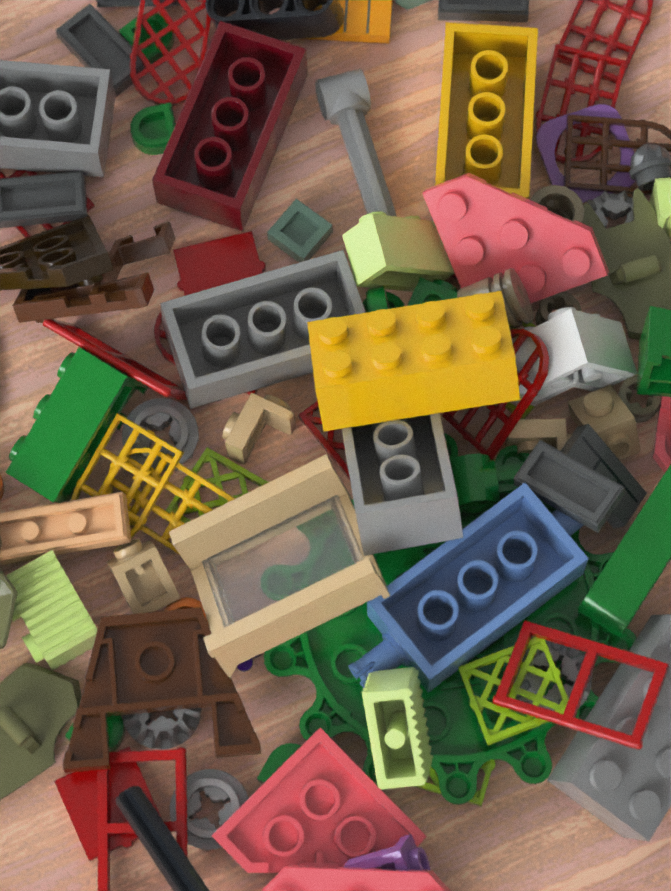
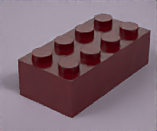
M219 22L153 176L152 182L157 203L242 232L244 231L308 75L307 51L305 48L229 23Z

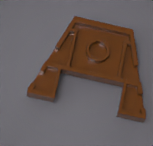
M166 222L154 226L156 236L134 242L132 235L115 240L110 252H108L114 270L104 273L105 277L97 283L82 287L76 283L66 287L21 289L12 305L18 322L36 321L37 323H43L46 319L148 306L154 292L148 272L119 280L117 278L125 264L170 253L176 239L171 223Z
M201 607L101 617L85 676L86 682L72 725L73 731L70 743L63 759V770L65 773L111 769L107 720L109 716L211 707L216 758L261 754L260 741L252 727L232 679L227 676L217 660L211 658L207 651L203 638L210 635L211 630Z

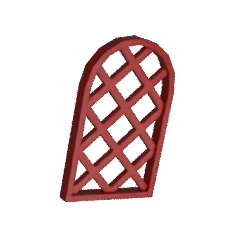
M140 0L132 52L130 53V78L136 91L147 101L157 105L171 102V105L175 106L186 101L192 87L186 75L198 68V73L206 55L211 18L206 12L203 27L196 17L197 13L206 8V0H193L202 2L193 10H191L185 0H177L186 14L175 22L164 8L176 0H165L162 3L159 0H151L155 8L144 15L146 0ZM159 12L169 26L156 34L147 22V19ZM191 19L199 33L186 40L178 26ZM141 26H143L151 38L138 46ZM173 31L181 45L168 52L160 38ZM202 38L200 56L198 57L190 45ZM155 43L163 57L150 64L142 50ZM186 49L195 63L182 71L173 57ZM137 56L145 66V69L136 74ZM168 61L177 75L164 83L155 69ZM150 73L159 86L150 93L139 82V79ZM181 80L189 92L175 99L168 87ZM163 92L167 99H160L155 96Z

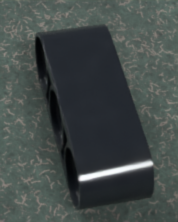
M206 0L205 3L206 12L216 29L219 22L222 21L278 40L330 36L339 30L344 20L343 9L338 0ZM320 5H325L320 10L313 11L316 7ZM280 8L277 12L269 14L274 9ZM236 11L233 15L226 17L229 13Z

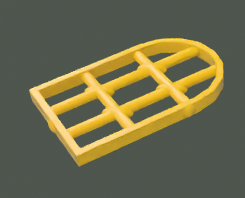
M117 413L84 473L77 480L71 501L78 500L81 491L91 497L109 494L107 490L120 467L124 468L134 475L132 477L134 482L126 494L129 520L136 523L130 531L132 539L142 526L146 524L147 517L184 452L156 436L152 430H147L122 414ZM121 421L133 428V431L117 456L105 448ZM141 433L156 443L142 468L138 469L127 462L129 460L127 455ZM163 446L175 453V456L161 481H158L149 475L151 473L149 469ZM102 455L112 461L110 463L112 468L99 491H96L85 483ZM142 481H145L156 489L139 517L129 511L131 509L129 504Z
M152 448L131 449L127 455L129 457L127 462L141 469L143 465L130 456L136 453H150ZM159 451L157 456L161 460L155 470L153 467H150L151 473L149 475L161 481L162 477L160 474L166 464L171 463L173 456ZM180 462L176 468L195 479L189 491L187 489L183 491L169 481L164 488L183 499L176 513L173 511L168 513L156 504L151 511L170 522L162 536L145 525L140 529L177 554L179 553L172 542L168 540L170 538L169 531L185 524L180 519L188 506L191 509L194 506L205 514L213 510L194 498L201 484L227 499L228 502L236 499ZM114 478L107 492L112 494L114 486L127 494L130 488ZM146 483L142 491L137 490L133 497L135 503L130 510L132 513L137 514L140 508L145 509L149 502L146 498L153 488L152 485ZM129 520V525H136V523Z

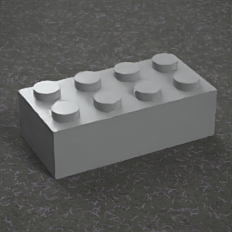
M0 60V168L49 173L83 171L84 176L104 177L116 98L111 70Z
M344 250L160 303L162 325L190 409L313 373L307 322L366 313Z
M440 413L342 429L364 556L463 538L458 497Z
M671 614L651 615L628 651L669 664L666 678L643 739L642 748L637 750L578 731L547 781L624 838L650 841L671 807ZM621 663L585 721L632 735L654 673Z

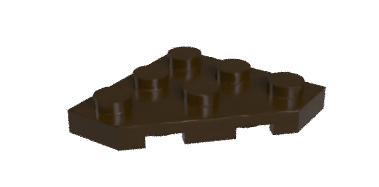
M89 215L0 247V290L66 287L76 283L81 287L88 286L102 280L105 277L104 273L114 270L108 252Z

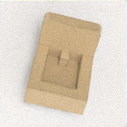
M612 385L568 402L570 416L576 425L582 426L589 423L620 461L640 452L635 417Z
M251 393L241 413L233 412L223 430L222 438L226 439L227 456L245 465L266 424L292 435L296 424L295 414L290 411L291 407L278 397L265 395L262 398Z

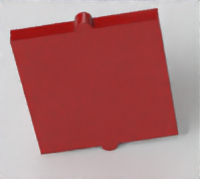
M252 231L173 250L180 276L177 287L180 291L184 292V296L262 274L266 269L265 262L259 260Z
M128 746L117 752H127L131 751L130 746ZM137 762L110 763V823H128L116 805L115 799L121 792L131 786H139L161 817ZM97 770L72 772L54 782L89 861H93L98 858ZM135 833L110 834V852L122 846L130 849L133 841L139 838Z

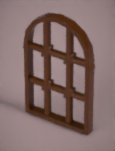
M569 114L567 116L566 146L564 148V186L569 189L600 192L606 190L612 193H621L625 190L627 194H633V191L637 189L635 187L607 185V174H612V171L629 173L631 170L630 165L608 164L609 149L612 150L613 147L639 149L648 143L657 144L667 151H671V144L648 142V128L660 131L670 140L671 130L665 125L644 119L630 120ZM573 122L602 124V136L598 135V138L572 136ZM610 125L640 127L641 137L640 139L637 138L636 141L609 139ZM572 143L601 146V161L596 160L597 163L571 161ZM571 168L600 170V185L570 182ZM652 190L642 191L644 195H651Z

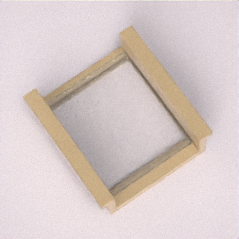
M327 454L169 531L173 546L191 570L211 630V634L203 638L207 651L211 658L217 660L229 678H231L239 664L380 595L384 599L391 596L374 554L363 555L355 507L349 492L335 471Z

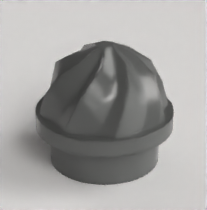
M647 143L637 149L632 155L629 174L632 180H636L638 189L641 191L653 190L655 179L671 177V155L665 148L657 144Z

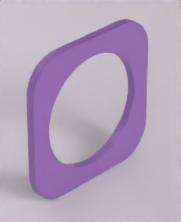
M597 104L569 113L571 115L622 119L616 109L606 104ZM569 114L545 122L539 128L536 135V144L551 185L564 186V176L558 169L555 160V146L561 133L566 130L567 116ZM610 125L609 132L616 140L630 141L625 126ZM619 147V165H630L631 157L634 154L633 148ZM616 172L607 181V185L630 187L636 180H632L629 173ZM571 189L580 197L582 203L588 202L589 199L593 200L603 193L600 191Z

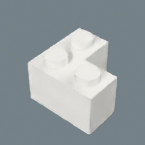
M565 307L550 313L548 321L536 327L521 328L538 335L547 346L549 356L547 377L530 405L536 406L573 387L596 391L608 385L614 386L637 374L622 323L619 321L601 317L599 314L578 311L574 307ZM518 336L512 338V343H513V344H514V342L516 341V339L518 338ZM530 337L526 338L515 354L518 372H520L537 347ZM540 358L537 359L528 372L529 377L527 380L533 383L537 375ZM520 384L519 386L520 400L513 402L519 403L528 391L523 385Z

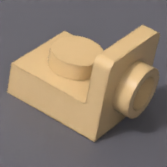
M566 418L520 419L505 440V447L515 445L518 449L517 454H530L539 440H542L561 451L572 434L566 433Z
M140 539L131 540V543L123 544L113 551L115 557L107 561L110 571L114 574L133 614L155 612L181 599L156 546L151 541L141 543Z

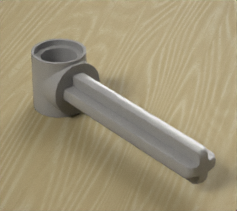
M357 69L317 79L315 87L322 115L325 120H330L332 124L339 125L367 214L382 211L388 216L397 217L364 117L371 108V98L363 71Z

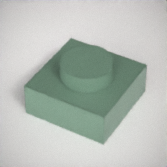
M295 199L269 229L267 237L270 242L293 259L303 262L310 260L333 233V225L301 201Z

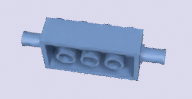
M523 483L463 528V538L446 541L387 586L390 597L384 599L380 595L367 602V616L381 632L383 641L356 662L348 665L351 673L356 680L360 678V685L364 688L368 673L396 669L400 665L414 667L419 671L418 679L421 680L420 683L427 692H430L459 670L458 667L468 663L584 574L589 558L570 537L584 525L557 509L550 513L530 487Z

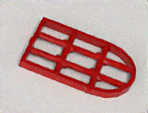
M579 0L559 44L565 45L572 31L585 36L579 48L586 51L589 43H593L595 40L608 45L604 53L606 56L611 57L613 51L616 52L617 49L629 53L626 58L624 78L645 28L650 24L653 0H646L648 5L646 15L632 10L636 0H628L627 3H623V6L609 0H587L599 6L590 26H586L585 29L574 25L585 1ZM611 9L622 13L613 35L610 34L608 38L595 33V30L603 12ZM632 17L643 22L633 45L629 46L619 42L618 39L627 19L631 20ZM558 52L556 61L571 67L573 58ZM580 58L578 70L595 75L596 67L581 62L583 58ZM605 63L602 79L616 84L618 76L605 71L607 66Z
M555 44L540 108L536 112V135L541 127V121L547 122L567 114L571 94L575 95V91L590 95L587 107L595 105L596 100L599 101V97L612 100L611 107L615 109L627 60ZM558 52L573 55L568 78L565 77V81L552 78ZM580 58L598 61L593 84L590 83L589 87L574 84ZM605 63L620 67L614 93L599 90ZM550 85L565 89L559 114L556 113V117L543 114ZM590 123L573 125V129L581 130L580 137H590L591 133L602 136V128L591 126ZM560 135L555 146V160L565 165V157L557 154L561 139ZM578 144L575 157L571 158V161L589 162L601 152V146H598L590 154L582 156L585 144Z
M510 329L511 338L518 336L513 344L514 353L518 352L527 337H530L537 347L520 372L517 371L519 386L520 384L523 385L528 391L510 417L504 413L508 402L499 403L497 406L495 404L487 405L486 407L490 410L488 413L489 417L474 437L465 428L480 407L470 408L460 423L453 417L457 410L444 412L442 415L466 441H469L481 454L488 455L490 459L494 458L533 399L537 396L548 374L549 356L547 346L538 335L525 329ZM540 358L537 375L533 383L527 380L529 377L528 372L537 359ZM499 418L504 423V426L487 449L481 444V441L496 419Z

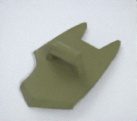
M637 188L633 191L632 195L633 221L605 228L593 208L588 203L583 204L585 211L582 223L592 227L609 270L608 276L591 281L592 291L604 295L616 305L623 316L629 338L640 340L650 306L671 310V241L665 229L658 225L657 214L642 191Z
M25 663L0 683V801L56 763L54 749L58 735L63 727L75 716L76 710L80 705L82 695L78 680L41 666Z

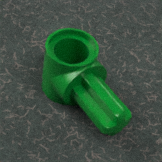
M466 454L451 459L450 464L460 514L485 512L500 501L499 495L510 494L518 487L514 485L513 478L524 462L495 466L494 460L490 459L486 454Z

